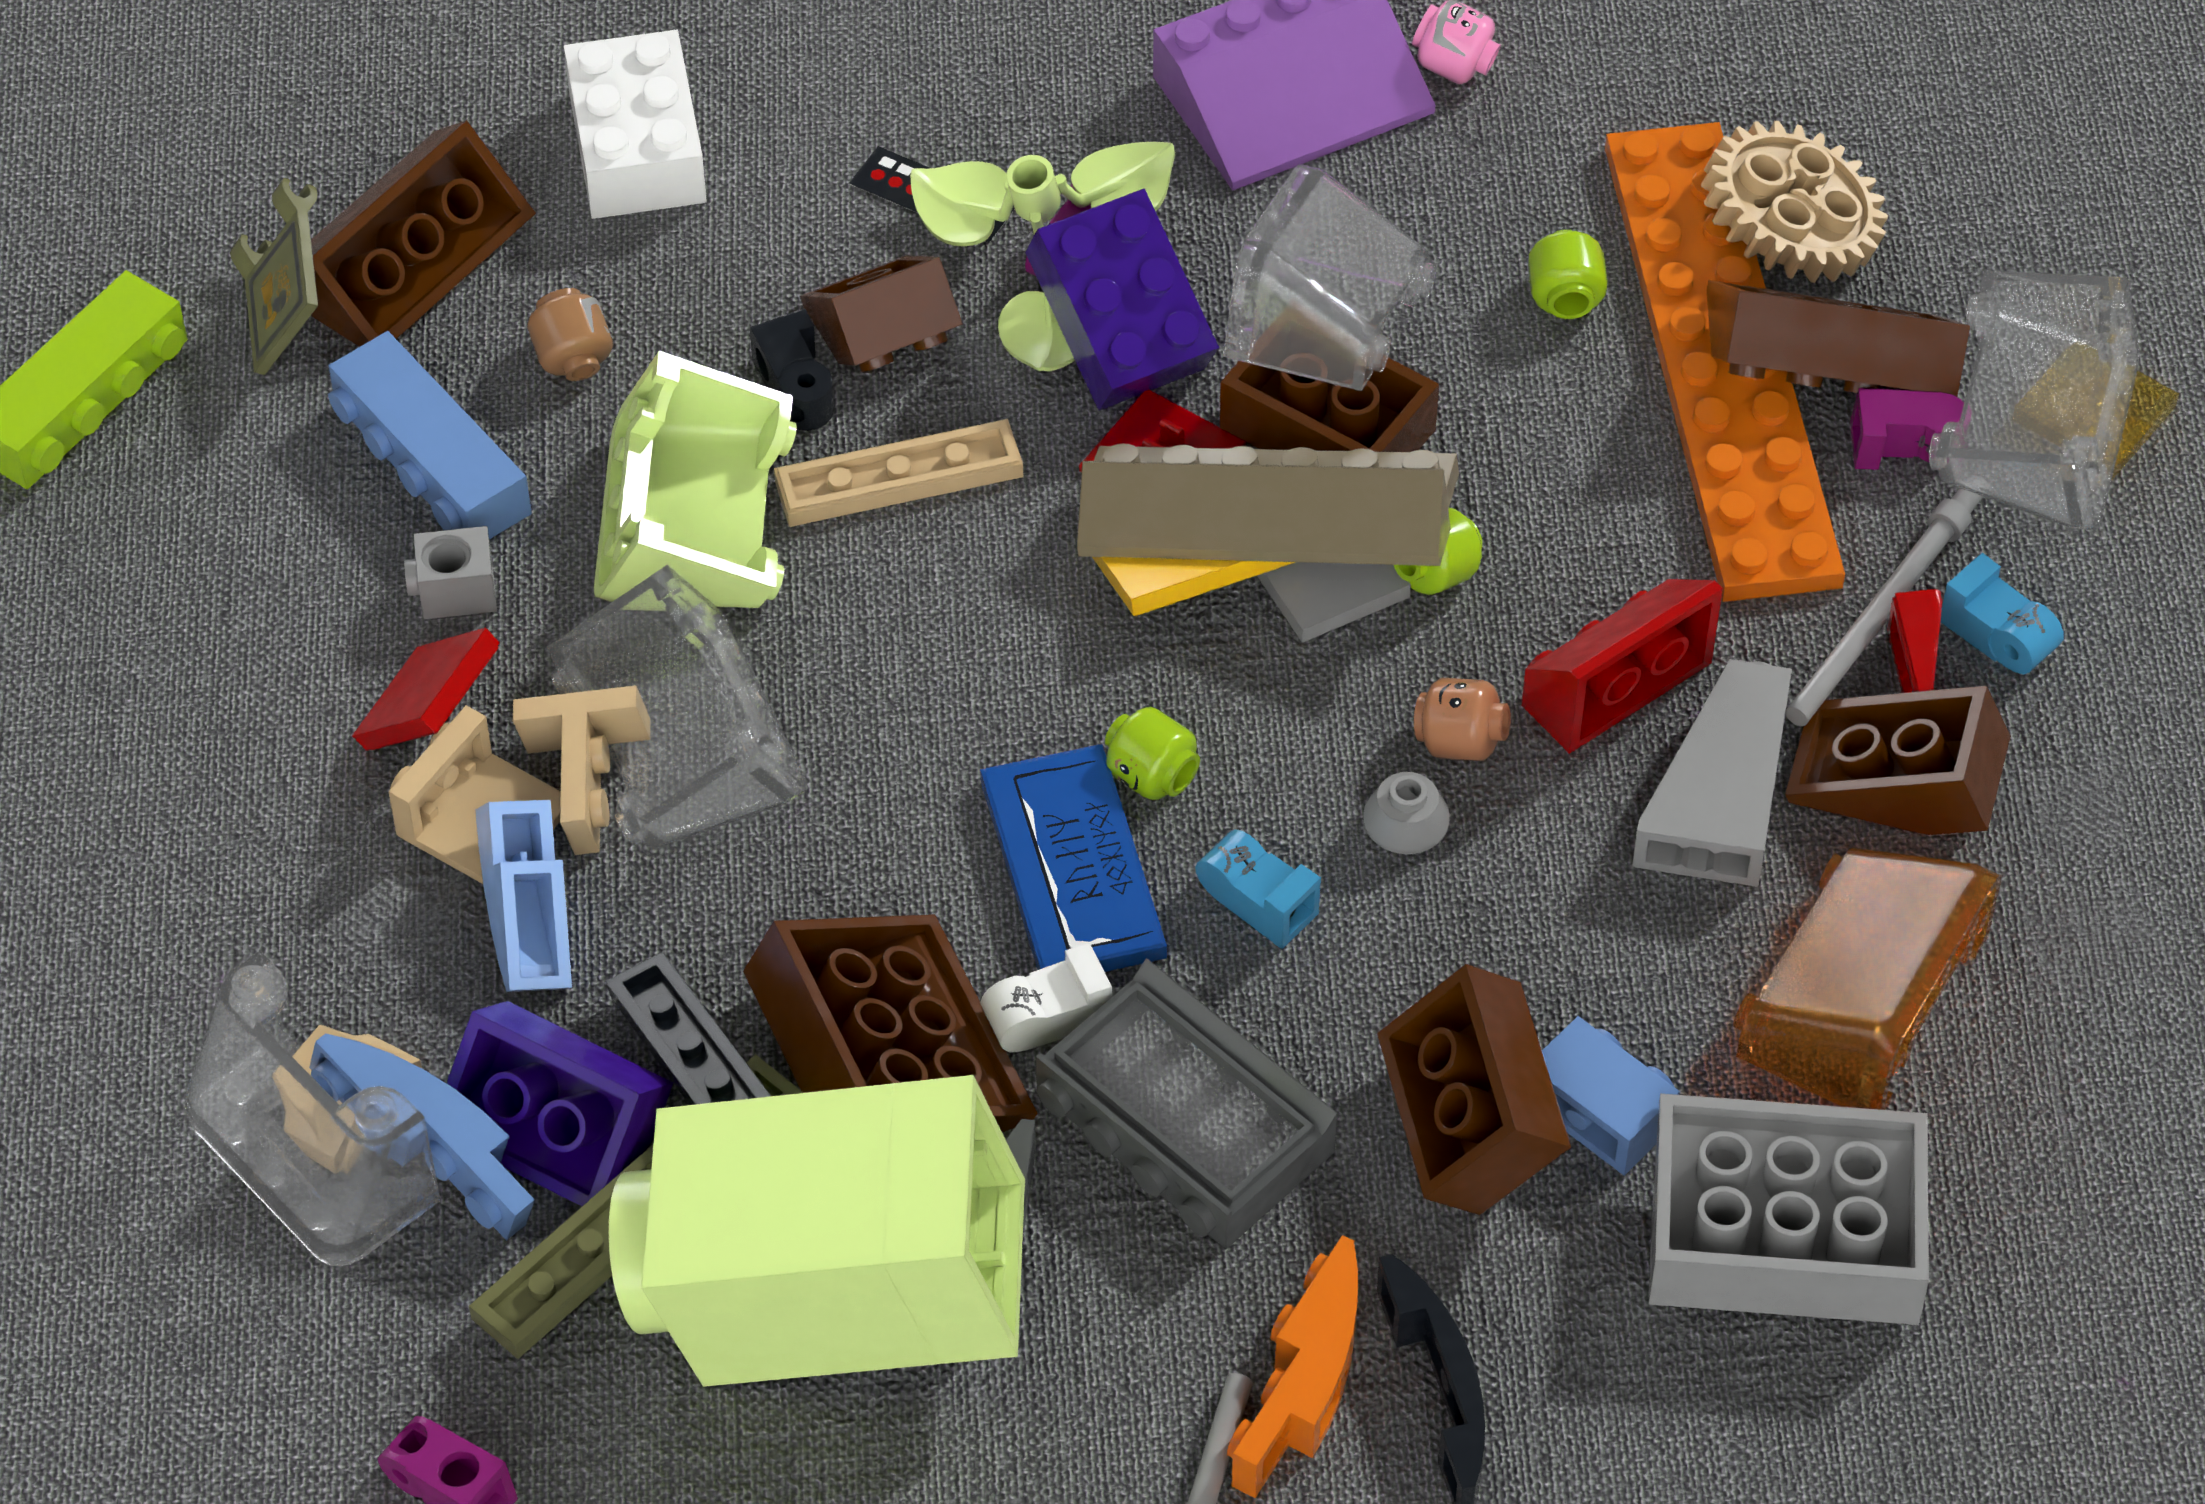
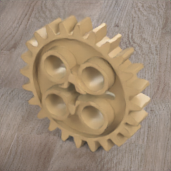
M1758 121L1753 122L1749 131L1738 126L1731 137L1724 136L1704 168L1707 175L1701 183V187L1709 191L1704 200V205L1718 209L1712 220L1713 224L1730 226L1731 228L1726 240L1728 242L1742 240L1746 243L1747 247L1744 251L1746 258H1750L1757 253L1765 257L1764 266L1768 271L1776 263L1784 265L1785 273L1790 279L1794 277L1798 269H1801L1812 283L1816 282L1821 272L1834 282L1842 271L1849 276H1853L1859 265L1866 266L1886 233L1882 227L1887 221L1888 215L1879 210L1885 201L1884 196L1870 193L1876 183L1875 178L1860 177L1857 174L1863 163L1860 160L1846 162L1841 157L1845 150V147L1842 145L1836 146L1831 150L1825 147V137L1822 133L1817 134L1813 140L1806 138L1802 125L1797 124L1792 134L1786 133L1779 121H1774L1769 131Z

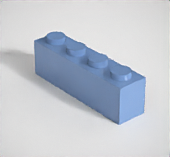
M389 331L384 332L328 365L333 389L328 394V398L336 415L345 424L353 422L362 432L365 443L372 454L379 460L387 458L396 468L399 479L405 489L413 497L421 495L430 504L433 515L443 530L487 526L489 539L532 514L527 476Z

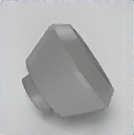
M1400 772L1386 778L1369 797L1364 807L1363 822L1370 838L1382 848L1399 854H1416L1433 848L1444 838L1449 828L1450 814L1445 800L1430 779L1414 772Z

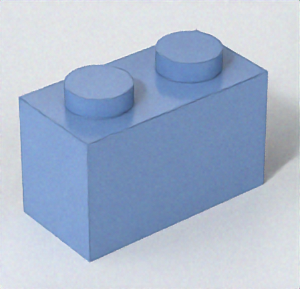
M1577 1016L1542 1050L1567 1133L1625 1176L1657 1144L1660 1093L1679 1095L1680 1091L1674 1087L1668 1076L1661 1070L1652 1066H1645L1626 1052L1611 1033L1604 1029H1595Z

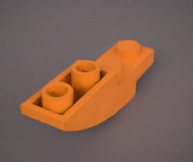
M1344 1235L1340 1237L1329 1256L1320 1253L1315 1258L1304 1280L1303 1289L1306 1291L1296 1307L1287 1304L1278 1315L1270 1335V1340L1276 1342L1275 1371L1270 1376L1261 1396L1263 1407L1253 1422L1244 1419L1230 1440L1227 1456L1232 1458L1231 1486L1253 1498L1257 1497L1288 1447L1311 1458L1314 1457L1331 1426L1342 1399L1351 1367L1358 1303V1267L1354 1240Z

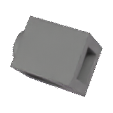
M487 526L414 534L415 559L404 560L405 579L408 596L420 595L424 620L497 612L493 560Z

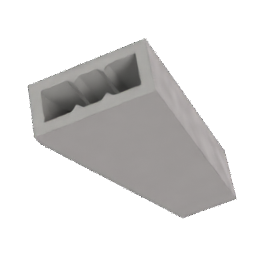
M1729 659L1639 819L1632 867L1754 887L1759 886L1792 673L1791 668L1772 666L1761 661L1745 662Z

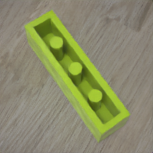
M125 270L0 385V474L28 490L44 474L52 472L60 464L63 456L81 439L94 433L101 425L103 419L125 398L133 396L140 389L144 380L165 361L174 358L188 340L180 301Z

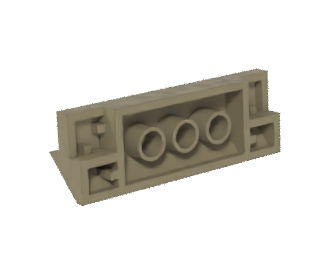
M1131 444L1099 446L1094 461L1082 462L1077 538L1078 556L1440 566L1451 530L1448 509L1459 476L1457 453H1434L1429 450L1374 452L1364 448L1351 451H1317L1306 447L1290 450L1253 449L1248 446H1237L1230 449L1194 448L1189 445H1176L1173 447H1135Z

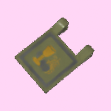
M283 178L272 193L273 204L286 222V225L273 242L264 240L257 252H255L248 245V236L242 234L230 251L234 265L245 279L254 373L262 375L268 372L318 307L308 212L317 200V190L313 185L306 184L299 196L291 191L288 178Z

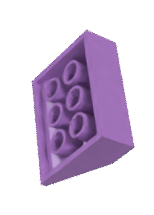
M1231 0L1153 29V77L1232 191L1435 113L1436 105L1387 0Z

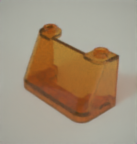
M1853 847L1846 852L1844 857L1835 853L1829 860L1819 883V888L1823 891L1759 995L1757 996L1749 992L1736 1013L1733 1027L1741 1031L1736 1057L1841 1107L1886 1110L1893 1095L1892 1092L1888 1091L1891 1075L1895 1076L1900 1066L1905 1067L1910 1058L1913 1040L1960 962L1966 964L1969 957L1976 958L1989 935L2002 876L1972 863Z

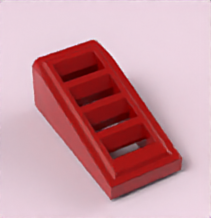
M1938 589L1895 593V597H1892L1887 633L1902 693L1934 690L1943 602L1941 591Z

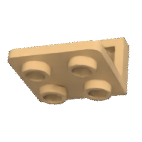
M467 705L450 723H444L438 733L433 734L428 748L412 766H405L398 772L389 790L396 835L482 884L483 878L475 809L488 802L551 800L553 829L560 822L561 791L492 754L486 716Z

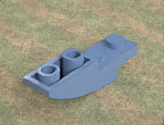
M326 1033L315 1041L309 1066L312 1070L311 1076L315 1085L326 1098L333 1102L340 1100L356 1117L357 1128L370 1145L376 1149L384 1147L397 1162L418 1146L421 1149V1158L429 1171L442 1181L449 1179L465 1196V1204L475 1220L485 1228L490 1229L494 1227L506 1241L527 1224L535 1199L500 1163L509 1135L483 1110L434 1075L394 1054L359 1041Z

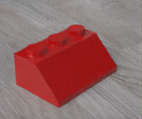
M1668 579L1650 591L1643 590L1637 592L1617 612L1602 621L1594 620L1589 622L1577 633L1575 638L1556 650H1546L1537 655L1525 669L1521 706L1569 754L1712 664L1723 588L1715 580Z

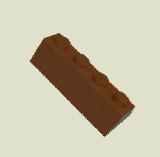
M467 120L434 131L311 239L318 307L311 316L359 347L386 331H389L397 339L536 214Z
M1708 280L1707 305L1711 355L1714 358L1730 363L1728 371L1730 374L1764 379L1765 370L1768 368L1787 371L1786 382L1811 387H1822L1823 377L1845 380L1843 390L1857 393L1859 388L1880 389V386L1901 388L1906 391L1942 392L1958 397L1970 325L1933 314Z

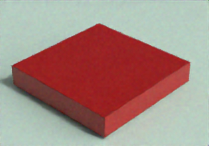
M485 627L416 647L352 737L368 751L437 734L495 654L500 642Z

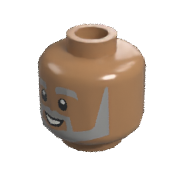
M575 288L559 289L543 296L537 301L536 309L531 313L527 323L538 361L543 370L556 376H566V379L569 381H580L595 375L600 370L599 364L610 355L613 348V340L598 300L587 294H581Z

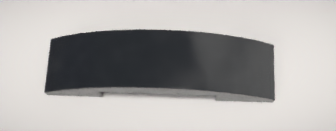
M1393 1254L1379 1257L1377 1294L1396 1347L1423 1341L1453 1427L1441 1430L1438 1465L1452 1504H1476L1485 1446V1414L1480 1382L1473 1358L1453 1317L1428 1284Z

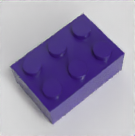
M1145 188L1037 229L1025 253L1098 411L1141 395L1148 389L1154 390L1202 371L1207 367L1219 346Z

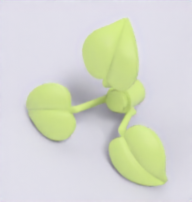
M1136 142L1096 151L1080 161L1073 170L1071 181L1074 189L1067 184L1065 175L1058 174L1055 176L1051 163L1038 155H1027L1018 158L1009 166L1007 174L994 164L979 161L959 162L929 169L915 168L911 170L910 175L911 189L917 212L932 235L949 245L973 246L986 241L990 237L995 226V220L1004 222L1009 219L1013 205L1016 213L1021 218L1031 222L1035 235L1037 229L1044 227L1043 223L1055 215L1061 203L1060 194H1063L1077 207L1082 208L1091 204V208L1145 188L1155 211H1157L1168 191L1175 150L1173 143ZM1026 291L1020 293L1005 305L998 319V330L1002 344L1010 355L1039 372L1054 371L1075 361L1043 292Z

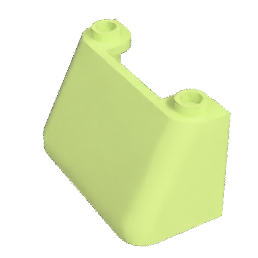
M658 351L622 404L612 429L594 580L595 597L616 604L759 608L766 599L773 600L777 596L784 577V566L778 564L776 550L762 547L769 468L775 462L778 455L785 457L789 453L796 435V423L790 421L791 395Z

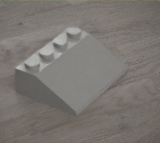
M1660 1093L1650 1245L1649 1305L1919 1325L1929 1283L1928 1113Z

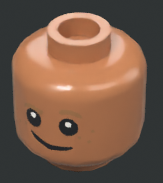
M1440 678L1430 686L1428 692L1420 693L1417 698L1414 711L1415 736L1417 741L1425 743L1428 752L1436 758L1484 761L1493 753L1498 741H1506L1508 738L1511 724L1509 705L1507 703H1500L1496 688L1487 681Z

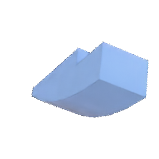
M551 800L488 802L475 809L484 893L490 928L506 992L570 989L572 988L563 860H555Z

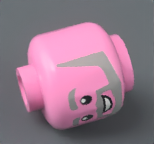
M1447 0L1440 7L1433 4L1430 5L1412 40V46L1418 48L1417 60L1419 64L1456 84L1468 82L1476 71L1486 76L1501 47L1500 44L1492 41L1495 33L1493 19L1457 0Z

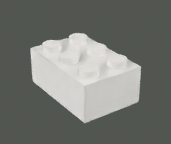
M678 29L564 45L569 94L591 218L595 219L707 203L703 156Z

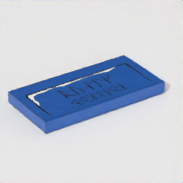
M1102 744L980 769L982 789L1037 970L1065 961V950L1088 942L1093 948L1104 972L1143 964L1146 958L1151 962L1167 959V944L1111 770L1106 764L1107 757Z

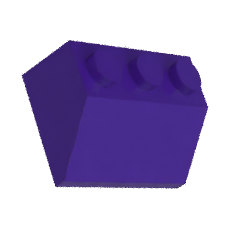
M509 1001L472 1011L446 1084L456 1089L483 1110L509 1135L500 1162L504 1168L581 1207L646 1151L654 1137L656 1109L665 1107L673 1086V1082Z

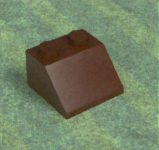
M903 256L800 295L803 307L806 309L837 362L844 365H859L861 372L877 369L893 362L895 359L892 351L912 344L914 351H921L942 344L948 340L947 330L963 325L940 257Z

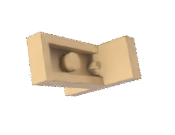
M637 685L514 699L513 723L527 753L561 750L560 824L574 854L581 855L600 852V827H608L610 820L607 794L604 789H601V774L609 773L610 771L608 745L650 740V717Z

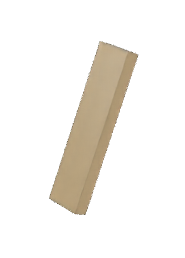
M1004 419L774 468V476L788 526L792 527L1022 478L1023 462L1009 421Z

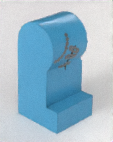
M1981 553L1947 583L1940 622L1993 661H1998L2015 673L2027 674L2061 645L2064 640V631L2061 623L2046 606L2039 602L2029 601L1999 578L2001 566L1984 553Z
M1234 829L1228 832L1196 864L1197 877L1206 891L1280 949H1283L1319 914L1321 877L1302 864L1293 869L1272 853L1268 854L1258 841L1242 830ZM1295 910L1294 915L1290 918V914Z

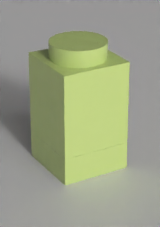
M974 1075L656 1109L651 1169L622 1173L615 1183L611 1197L608 1231L609 1254L617 1299L625 1320L637 1334L670 1333L703 1387L1018 1357L1025 1178Z

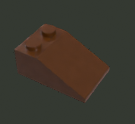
M1987 686L1825 700L1809 722L1803 726L1785 796L1791 804L1925 835L1988 831L2011 735Z

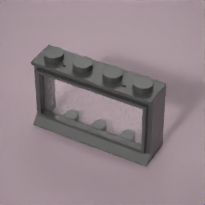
M1147 958L1128 984L1045 1055L1040 1053L1036 1056V1091L1042 1104L1055 1116H1066L1081 1128L1089 1143L1100 1154L1106 1157L1113 1155L1129 1168L1135 1181L1145 1192L1152 1196L1161 1195L1178 1209L1181 1218L1193 1232L1203 1237L1209 1235L1224 1249L1230 1247L1335 1152L1337 1112Z

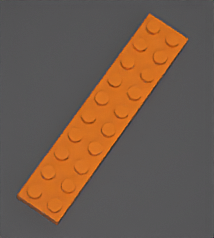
M1720 122L1606 134L1605 153L1718 584L1723 588L1722 601L1728 602L1843 589L1845 570L1792 383L1786 382L1787 371L1766 368L1764 379L1728 373L1730 363L1714 358L1711 355L1707 305L1708 280L1766 289L1757 254L1746 258L1744 256V251L1747 247L1746 243L1742 240L1728 242L1726 238L1731 231L1730 226L1714 225L1712 220L1718 209L1704 205V200L1709 191L1702 188L1701 183L1707 175L1704 168L1724 137Z

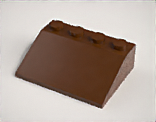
M935 914L773 921L743 970L802 1093L974 1075L1002 1132L1015 1128L1021 1119L1034 1120L1038 1114L1009 1056L1002 1049L984 1013L980 1000Z

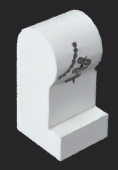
M1088 942L1065 950V961L1031 972L1026 977L1013 976L995 983L984 993L980 1004L1002 1049L1008 1052H1021L1065 1038L1112 997V986L1093 948Z

